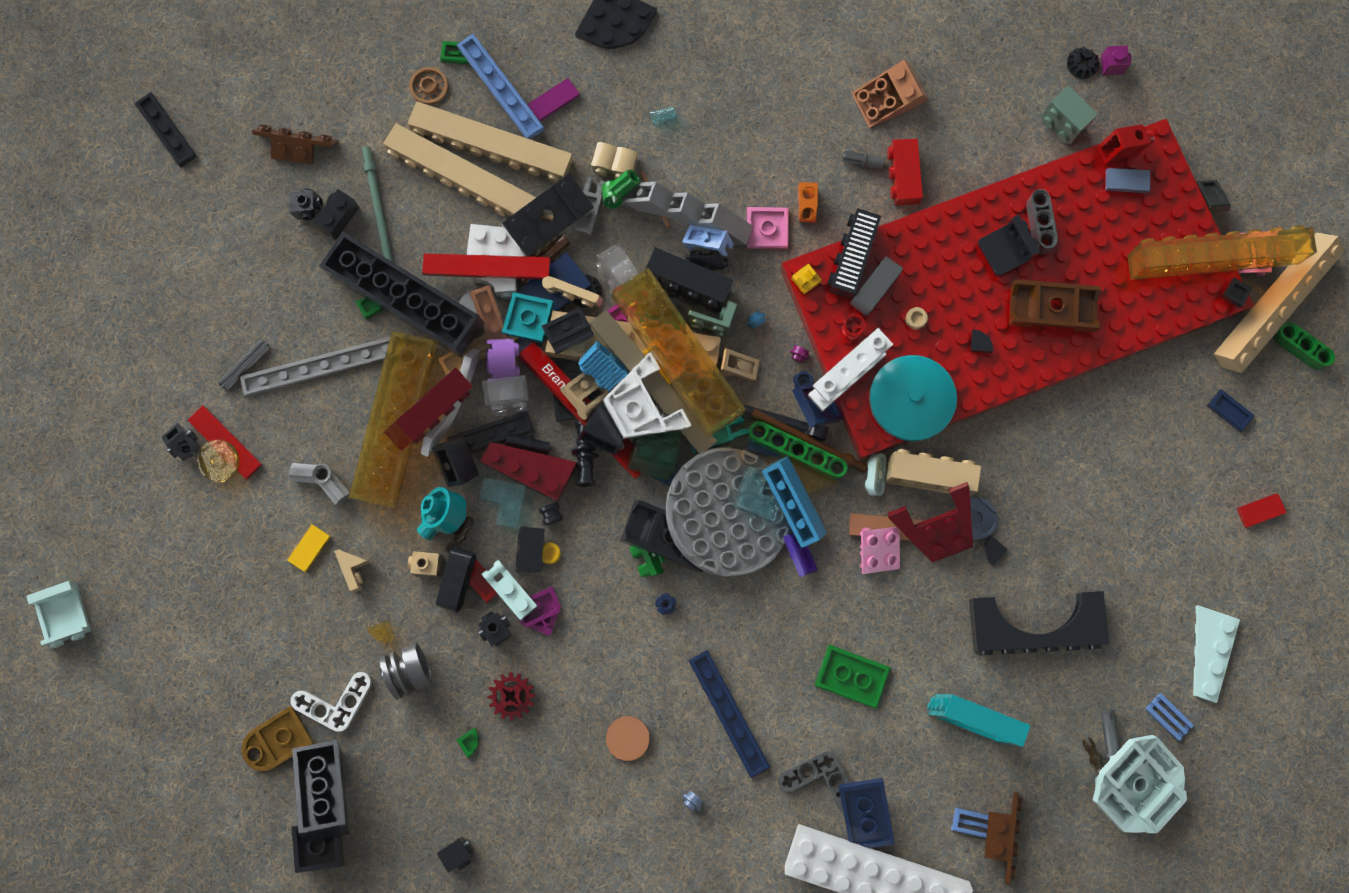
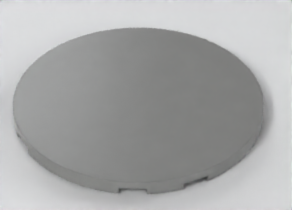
M731 447L707 450L683 465L670 485L666 500V520L671 537L685 558L708 573L724 577H738L756 572L768 565L785 544L783 537L789 534V523L762 472L768 465L759 456L746 450L733 449Z

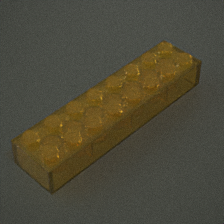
M1299 225L1287 230H1283L1282 227H1276L1261 232V229H1254L1240 234V231H1232L1226 235L1210 233L1205 235V237L1188 235L1184 239L1167 237L1162 239V241H1155L1150 238L1142 240L1127 256L1131 280L1299 265L1317 253L1313 227L1304 228L1303 225Z
M649 268L612 290V299L649 353H652L660 369L708 438L744 415L746 408Z
M395 331L391 332L349 498L392 509L397 508L413 442L400 451L383 432L425 395L438 346L434 340Z

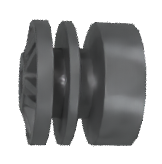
M417 643L402 648L403 659L396 652L390 653V657L388 655L380 657L384 682L396 700L403 698V692L406 696L411 694V683L417 691L433 685L432 674L427 660Z

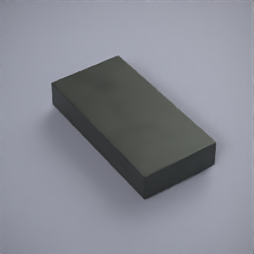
M1218 180L1197 182L1210 213L1230 210L1231 204Z

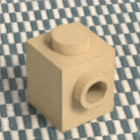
M413 551L412 556H409L408 569H411L410 573L414 575L440 577L442 555Z

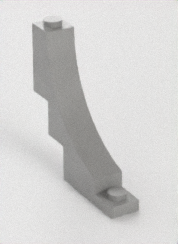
M658 182L640 183L622 198V204L619 206H629L639 212L672 218L690 225L727 231L734 245H747L753 225L720 203L704 204L688 192L673 193Z

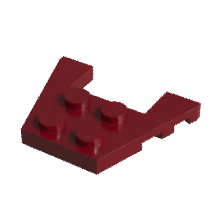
M968 482L949 489L956 509L914 524L906 506L888 513L889 520L932 563L973 548L970 488Z

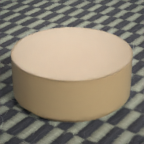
M915 307L908 311L905 321L909 328L919 330L927 323L928 315L924 309Z

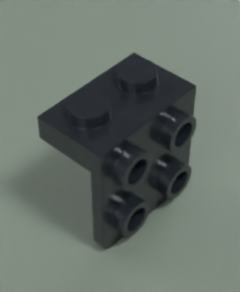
M1020 215L1011 218L1006 226L978 240V246L996 276H1001L1033 260L1040 252L1038 241L1032 238L1027 222L1021 219Z

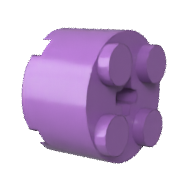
M513 339L486 340V344H490V349H486L487 373L491 374L492 377L487 378L488 383L514 382L515 378L520 377L519 365L515 364V356H519L518 343H514Z

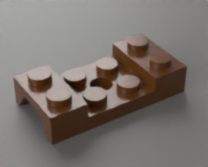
M1015 279L1011 284L1009 325L1031 327L1032 325L1073 328V331L1096 332L1100 328V323L1097 320V301L1101 292V286ZM1052 300H1058L1061 303L1060 310L1052 308Z

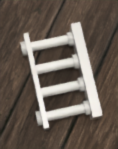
M879 328L876 329L813 385L815 389L808 394V397L823 412L887 355L885 351L893 343Z

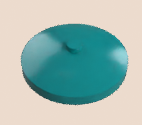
M908 355L898 357L880 369L870 388L869 403L874 419L885 432L904 441H923L934 437L949 424L956 409L957 393L952 378L940 364L927 357Z

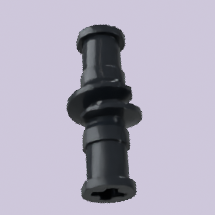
M580 421L575 422V428H577V447L571 451V455L578 458V481H576V486L592 487L596 485V481L593 480V459L599 458V454L592 452L596 450L595 446L578 439L584 426Z

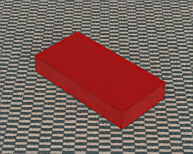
M1278 493L1236 508L1244 528L1287 513Z
M476 559L469 585L488 603L498 593L482 576L486 569Z

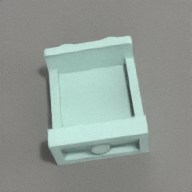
M67 581L27 595L28 603L35 605L45 639L40 641L41 646H50V649L64 645L63 641L71 639V641L80 640L85 637V633L91 632L77 582Z

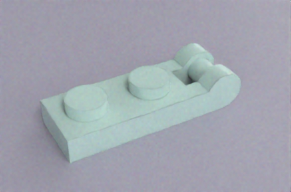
M497 560L493 564L494 567L489 571H484L482 576L515 615L522 620L538 606L502 563ZM501 573L504 577L497 582L494 577Z

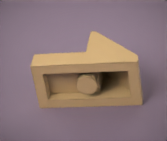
M724 349L721 366L723 376L735 375L749 381H755L759 360L730 349Z
M339 549L334 551L349 590L354 593L362 590L361 584L363 579L360 572H355V569L371 562Z

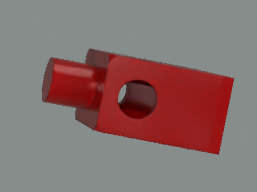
M1142 124L1115 129L1098 147L1104 163L1109 164L1138 155L1149 144L1154 143L1155 136L1152 131L1146 132Z

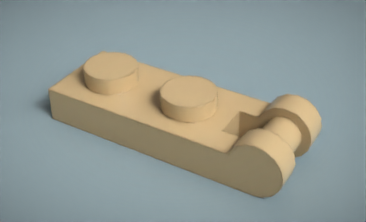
M547 276L542 281V285L548 292L553 294L558 291L562 293V297L572 301L574 298L579 299L581 304L587 307H600L603 302L600 295L559 279Z

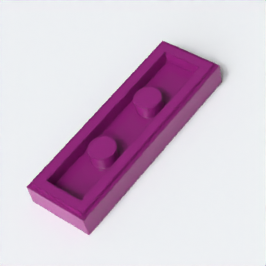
M567 78L527 105L541 122L578 98L580 94L569 78Z

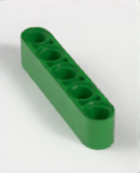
M755 422L749 429L748 437L754 444L784 458L788 456L791 461L829 479L839 480L847 472L848 467L843 459L764 422ZM755 428L762 429L764 436L760 438L754 436L753 430ZM779 437L783 440L784 444L777 447L773 444L772 439ZM794 446H798L803 450L801 456L793 454L792 448ZM812 456H820L822 464L815 465L812 462ZM834 464L839 465L842 468V473H833L831 466Z

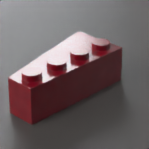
M455 367L383 433L400 451L412 442L417 444L426 436L423 432L427 428L432 430L441 422L438 419L441 415L448 416L455 409L453 404L457 401L462 403L470 395L468 391L473 385Z
M490 442L480 460L483 465L555 502L560 501L577 469V462L492 442Z

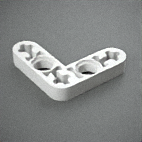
M365 672L354 674L336 707L306 691L294 693L291 697V705L295 710L334 731H344L350 726L371 688L372 678ZM364 676L366 677L364 681L367 684L366 686H361L358 692H362V695L351 692V688L356 689L359 685L356 681L357 678ZM305 695L304 700L306 702L312 703L315 700V703H313L311 708L304 704L299 707V701L296 700L297 697ZM349 695L354 696L357 700L353 708H348L345 704V700ZM318 705H324L327 710L326 715L322 718L318 717L315 713ZM342 708L345 711L351 712L350 716L345 714L343 717L345 724L337 727V722L334 720L335 718H340L343 714L339 709Z

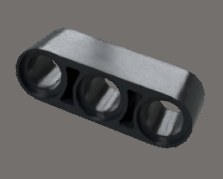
M456 546L452 548L438 592L437 606L456 613L461 610L475 565L476 553Z

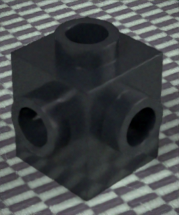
M302 189L300 192L289 193V213L297 220H313L316 213L324 207L322 198L312 189Z
M179 423L162 436L165 445L168 447L166 450L174 458L179 457L183 461L193 457L200 448L197 442L198 436L191 429L185 430Z
M492 611L481 618L482 622L478 624L481 628L478 630L484 642L488 640L491 647H495L513 636L508 629L511 624L505 614L501 616L500 613L494 614ZM496 624L497 629L493 632L492 626Z

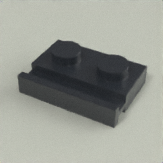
M581 307L542 325V329L556 355L594 337V332Z

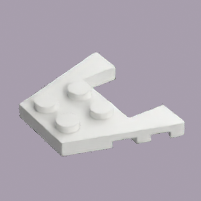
M651 352L603 399L624 439L688 429L692 426L683 409L662 418L641 381L660 370Z

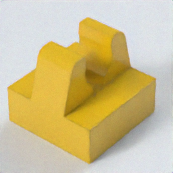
M809 264L791 278L804 295L822 281Z

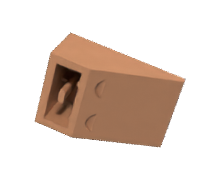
M902 60L852 92L869 128L910 111L929 100L912 65L906 60Z

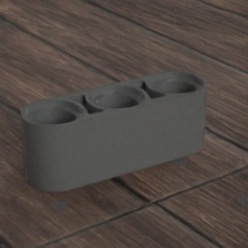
M1038 189L1030 196L1026 207L1031 236L1039 243V254L1045 255L1057 244L1058 237L1051 197L1047 191ZM1034 199H1039L1042 205L1036 204ZM1038 219L1044 220L1046 225H1041ZM1041 239H1046L1049 242V246L1044 245Z
M886 256L853 298L850 305L867 317L904 268Z

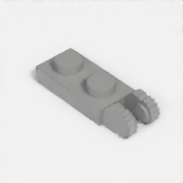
M587 178L584 190L582 191L594 208L575 221L571 226V231L592 236L602 201L601 188L605 181L600 180L597 192L592 193L590 189L593 185V178Z

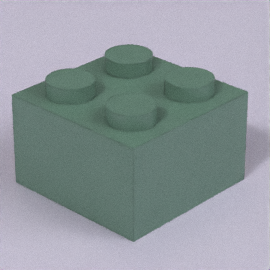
M1067 86L1050 102L1041 118L1047 128H1052L1057 133L1060 141L1070 146L1089 128L1098 114L1074 90Z

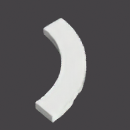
M475 348L464 356L460 372L470 383L480 355V350ZM459 401L453 404L455 409L448 416L444 415L441 422L425 434L426 436L423 438L421 447L422 455L428 457L433 452L432 447L440 443L461 405Z

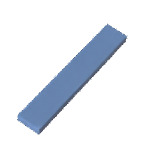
M472 34L457 44V48L523 136L531 140L545 130L543 125L476 36Z

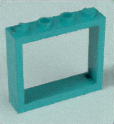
M935 694V697H931L927 705V709L930 710L928 715L1002 744L1023 747L1031 726L953 694Z

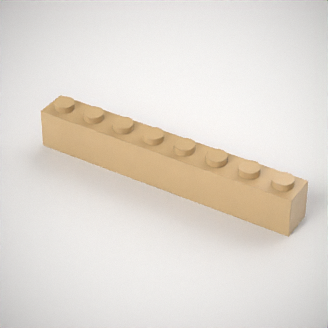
M417 101L408 121L410 130L421 137L424 135L431 137V140L439 144L443 142L449 143L452 148L462 150V148L470 150L471 154L477 157H481V155L487 156L495 163H501V161L508 163L509 167L520 170V168L526 169L529 174L533 176H546L548 180L554 183L568 174L573 162L572 153Z
M395 123L383 143L387 150L386 153L392 158L398 159L399 157L405 160L404 163L409 167L422 169L426 176L430 178L435 176L441 179L440 182L449 188L451 186L458 188V192L465 197L470 195L475 197L479 204L485 207L490 205L501 216H512L536 198Z
M1316 233L1215 351L1214 355L1223 368L1242 373L1345 252L1338 236Z

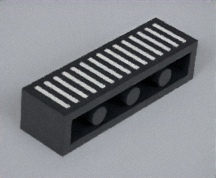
M857 208L855 215L850 214L847 223L850 230L848 234L844 233L840 245L844 246L842 254L837 253L834 262L837 269L835 273L831 272L827 283L831 285L830 293L852 300L855 297L881 215Z

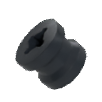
M559 502L548 504L538 509L539 513L543 515L544 519L542 522L544 526L564 520L563 515L559 512Z

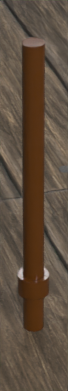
M756 409L752 412L751 417L843 459L848 468L851 466L863 473L867 472L868 466L854 459L855 456L849 453L844 454Z

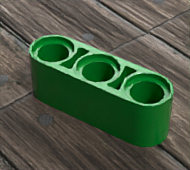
M1292 322L1283 324L1273 336L1274 341L1312 369L1321 370L1330 366L1335 361V354L1329 347ZM1283 330L1288 333V338L1283 334ZM1301 343L1306 346V350L1301 347ZM1319 355L1323 358L1324 363L1319 360Z

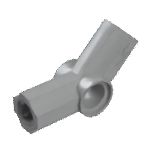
M292 463L289 470L291 482L319 484L336 506L346 501L351 495L335 475V472L327 465ZM324 470H327V478L324 480H320V473Z

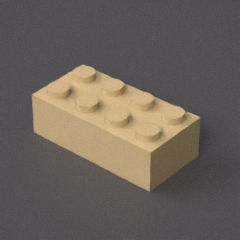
M898 449L897 452L894 451L888 458L885 483L950 494V488L968 482L970 496L978 492L981 466L975 465L974 461L962 460V463L953 461L954 458L945 456L937 459L932 458V455L928 453L913 455L910 454L911 451Z

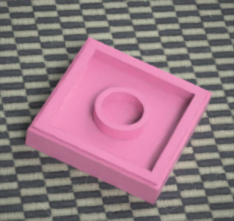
M747 207V222L753 225L747 242V249H788L789 208Z

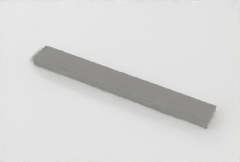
M405 333L242 375L240 376L244 397H249L408 355L410 352Z

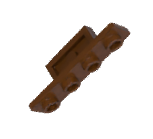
M259 125L258 128L252 130V135L271 138L272 159L311 165L314 161V145L326 147L338 145V140L332 139L330 135H319L317 137L312 136L311 132L300 131L298 134L292 133V130L287 128L273 130L268 125Z
M1013 792L1011 815L990 811L988 814L984 858L1006 861L1005 884L1010 885V879L1015 880L1016 866H1012V857H1017L1018 843H1014V836L1019 834L1020 820H1016L1017 811H1021L1022 798L1018 797V792Z

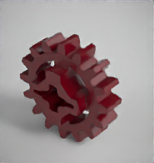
M509 672L508 678L501 674V681L494 679L493 681L496 686L489 687V690L493 692L492 695L487 696L488 699L493 700L489 707H496L494 714L497 715L501 712V719H505L507 715H509L510 721L514 720L515 715L521 719L523 718V711L527 714L530 712L527 708L528 705L534 706L535 704L530 701L531 698L536 697V694L530 693L534 685L528 686L529 679L521 680L522 674L518 673L516 678L513 672ZM509 681L518 682L514 687H508L505 683ZM524 689L526 692L525 703L521 699V692ZM498 690L502 696V700L499 703L497 699ZM506 691H515L516 694L514 697L516 698V701H508L507 698L509 696ZM509 705H514L518 708L516 711H507L505 709Z

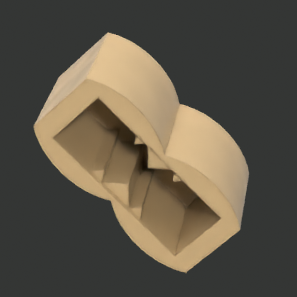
M598 142L591 164L592 170L599 176L606 177L608 174L615 176V179H617L626 170L631 169L635 171L638 152Z

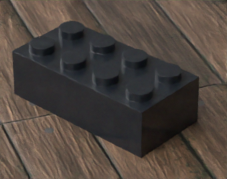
M656 247L645 268V281L648 282L650 287L654 289L663 288L667 290L669 295L674 297L680 295L687 298L686 301L692 305L697 306L699 303L706 306L705 309L714 314H717V312L721 313L732 292L733 279Z
M338 740L293 748L298 830L303 843L350 834L342 751Z

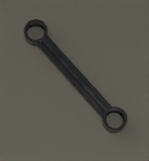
M706 393L703 407L718 412L724 411L759 421L751 417L752 412L756 409L818 441H826L829 430L824 425L810 428L807 422L727 400L725 397L714 393Z

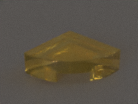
M388 620L367 627V631L374 639L381 642L395 641Z

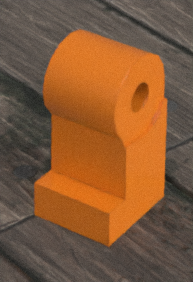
M799 182L797 187L798 221L816 223L818 183Z

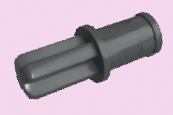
M846 150L843 155L844 163L859 165L861 168L868 167L882 171L884 166V157L867 155V152L862 154Z

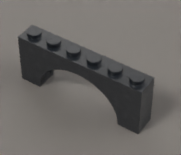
M1104 591L1077 593L1075 609L1068 621L1060 628L1046 634H1031L1013 627L999 612L995 597L969 599L973 652L980 651V655H993V650H1001L1002 654H1015V649H1023V653H1036V648H1045V652L1059 651L1058 647H1067V651L1080 650V646L1088 645L1089 650L1102 649V645L1109 644Z

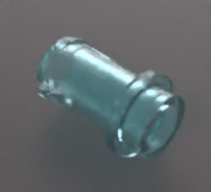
M667 105L668 108L650 111L652 123L655 124L667 120L672 122L673 119H676L674 106L670 107V105Z

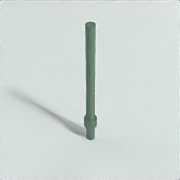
M366 146L362 148L365 161L363 167L364 172L368 176L383 256L393 262L375 174L377 171L376 163L372 159L370 147Z

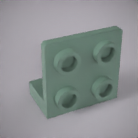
M729 301L727 307L723 306L719 317L720 320L689 311L688 325H691V329L698 332L706 330L711 332L712 336L721 337V339L723 336L728 338L736 315L737 304Z

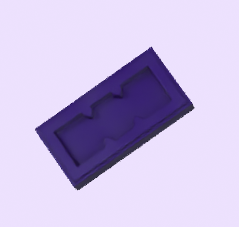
M794 533L784 536L783 538L799 577L817 571L808 545L801 548Z

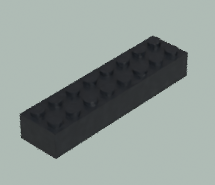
M342 232L319 265L327 275L460 358L485 323L475 312Z

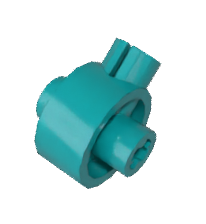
M443 487L433 489L421 503L422 523L417 528L419 535L431 541L438 532L443 534L455 532L466 519L465 498L461 494Z

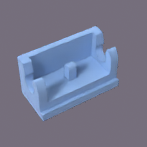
M695 225L689 226L682 241L689 250L694 251V247L717 250L721 256H727L725 247L732 249L734 245L727 231Z

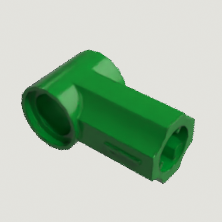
M626 170L614 181H607L602 185L603 203L606 208H618L622 204V198L640 184V178L633 170Z

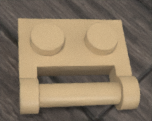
M581 373L560 390L576 408L579 417L583 420L590 417L591 412L603 404V399L610 393L607 389H601L596 384L595 378ZM599 389L601 394L588 405L582 401Z

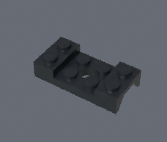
M569 173L503 221L501 225L510 234L523 255L528 257L591 211L594 206ZM544 210L552 212L553 218L550 222L542 220L541 213Z
M641 500L634 501L620 542L651 552L695 572H703L704 570L698 568L685 558L674 541L670 543L665 539V533L669 530L666 510Z

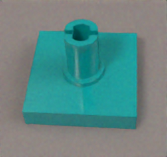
M513 292L502 333L508 336L544 343L546 335L542 325L550 322L555 305L554 301Z

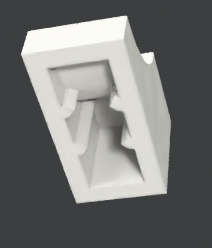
M472 277L475 283L490 285L495 290L496 296L502 300H510L513 292L518 293L517 279Z

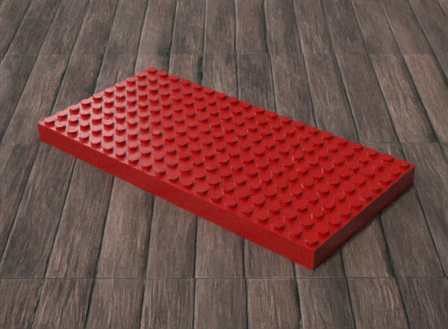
M1167 119L1145 126L1146 132L1152 131L1154 133L1155 140L1154 143L1149 144L1136 156L1105 164L1098 147L1099 144L878 226L856 294L886 256L904 269L867 317L850 305L852 299L829 292L831 285L827 283L831 272H836L837 266L834 265L837 253L842 254L844 246L840 245L841 241L782 262L780 271L823 375L830 371L878 328L893 343L885 351L887 355L835 400L843 416V423L859 461L870 457L872 454L881 453L909 442L895 438L885 432L874 419L869 403L870 388L875 376L883 366L898 357L908 355L927 357L940 364L949 373L956 388L957 404L954 415L946 426L948 427L1246 312L1254 306L1250 296H1248L1241 308L1221 298L1231 279L1235 277L1241 282L1243 281ZM1108 168L1150 170V191L1148 193L1106 191V170ZM1043 189L1047 191L1051 197L1058 237L1057 244L1048 254L1038 253L1033 260L1001 276H996L978 246V240L1006 226L1011 218L1020 215L1021 219L1027 222L1029 233L1031 234L1026 203L1036 190ZM1034 199L1036 204L1042 205L1039 199ZM1038 219L1041 225H1046L1044 220ZM1041 239L1044 245L1049 246V242L1046 239ZM809 264L822 281L804 295L791 278ZM1016 279L1101 286V292L1097 301V320L1100 323V328L1096 332L1073 331V328L1038 325H1032L1031 327L1010 326L1011 284ZM1058 300L1051 301L1053 309H1061V303ZM915 307L924 309L928 315L927 323L919 330L909 328L905 321L908 311ZM855 314L864 319L865 330L860 338L851 341L843 336L841 329L845 319ZM972 329L982 331L990 338L993 345L992 353L970 352Z

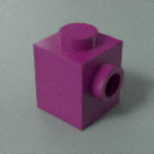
M1128 45L1107 46L1101 55L1102 75H1123L1132 61L1131 53L1128 52Z

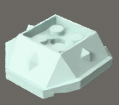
M1149 735L1129 739L1115 755L1110 757V761L1095 778L1093 801L1123 832L1158 833L1187 801L1186 791L1184 790V767L1158 737Z

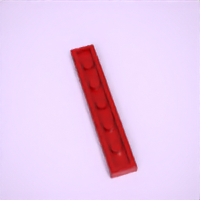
M424 253L422 274L423 276L543 280L545 277L550 276L551 259L550 257Z

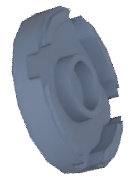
M970 498L973 539L986 538L993 533L997 526L996 509L984 498Z

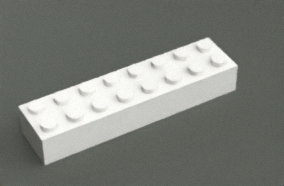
M800 824L797 826L785 863V875L839 893L973 892L971 884L967 880L872 848L860 846L857 843H851L848 840Z

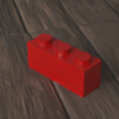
M918 138L893 140L891 146L887 148V158L891 160L892 167H889V179H893L890 197L894 199L895 205L920 204L923 195Z

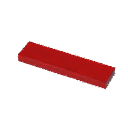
M202 405L187 420L245 479H249L263 465L205 406Z

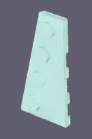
M1197 605L1195 611L1196 646L1194 651L1193 696L1217 703L1240 619Z

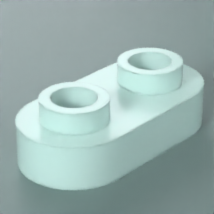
M875 453L871 455L867 462L868 475L865 488L869 495L881 496L885 490L887 459L884 454Z

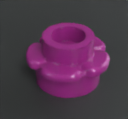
M794 345L793 349L789 351L792 354L791 358L800 363H803L804 360H809V351L800 346Z

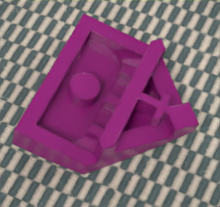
M553 586L529 596L538 607L524 619L520 620L521 625L543 634L551 635L561 608Z

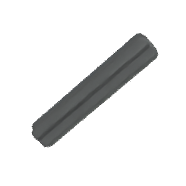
M260 339L218 381V384L223 389L228 390L270 348L269 344Z

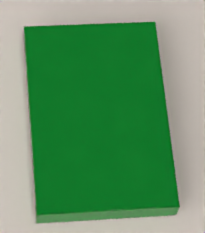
M828 645L814 686L877 709L891 667Z

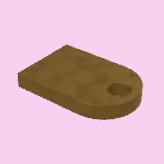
M291 705L251 730L243 740L241 751L243 759L249 767L257 771H268L292 758L293 748L312 745L314 741L296 710ZM253 748H257L261 753L257 761H253L249 756Z

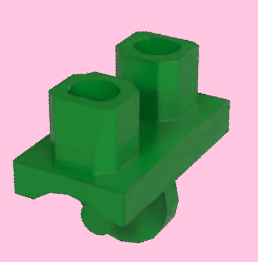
M635 547L629 549L634 559L643 556L646 562L638 566L641 577H652L664 573L661 563L666 562L665 558Z

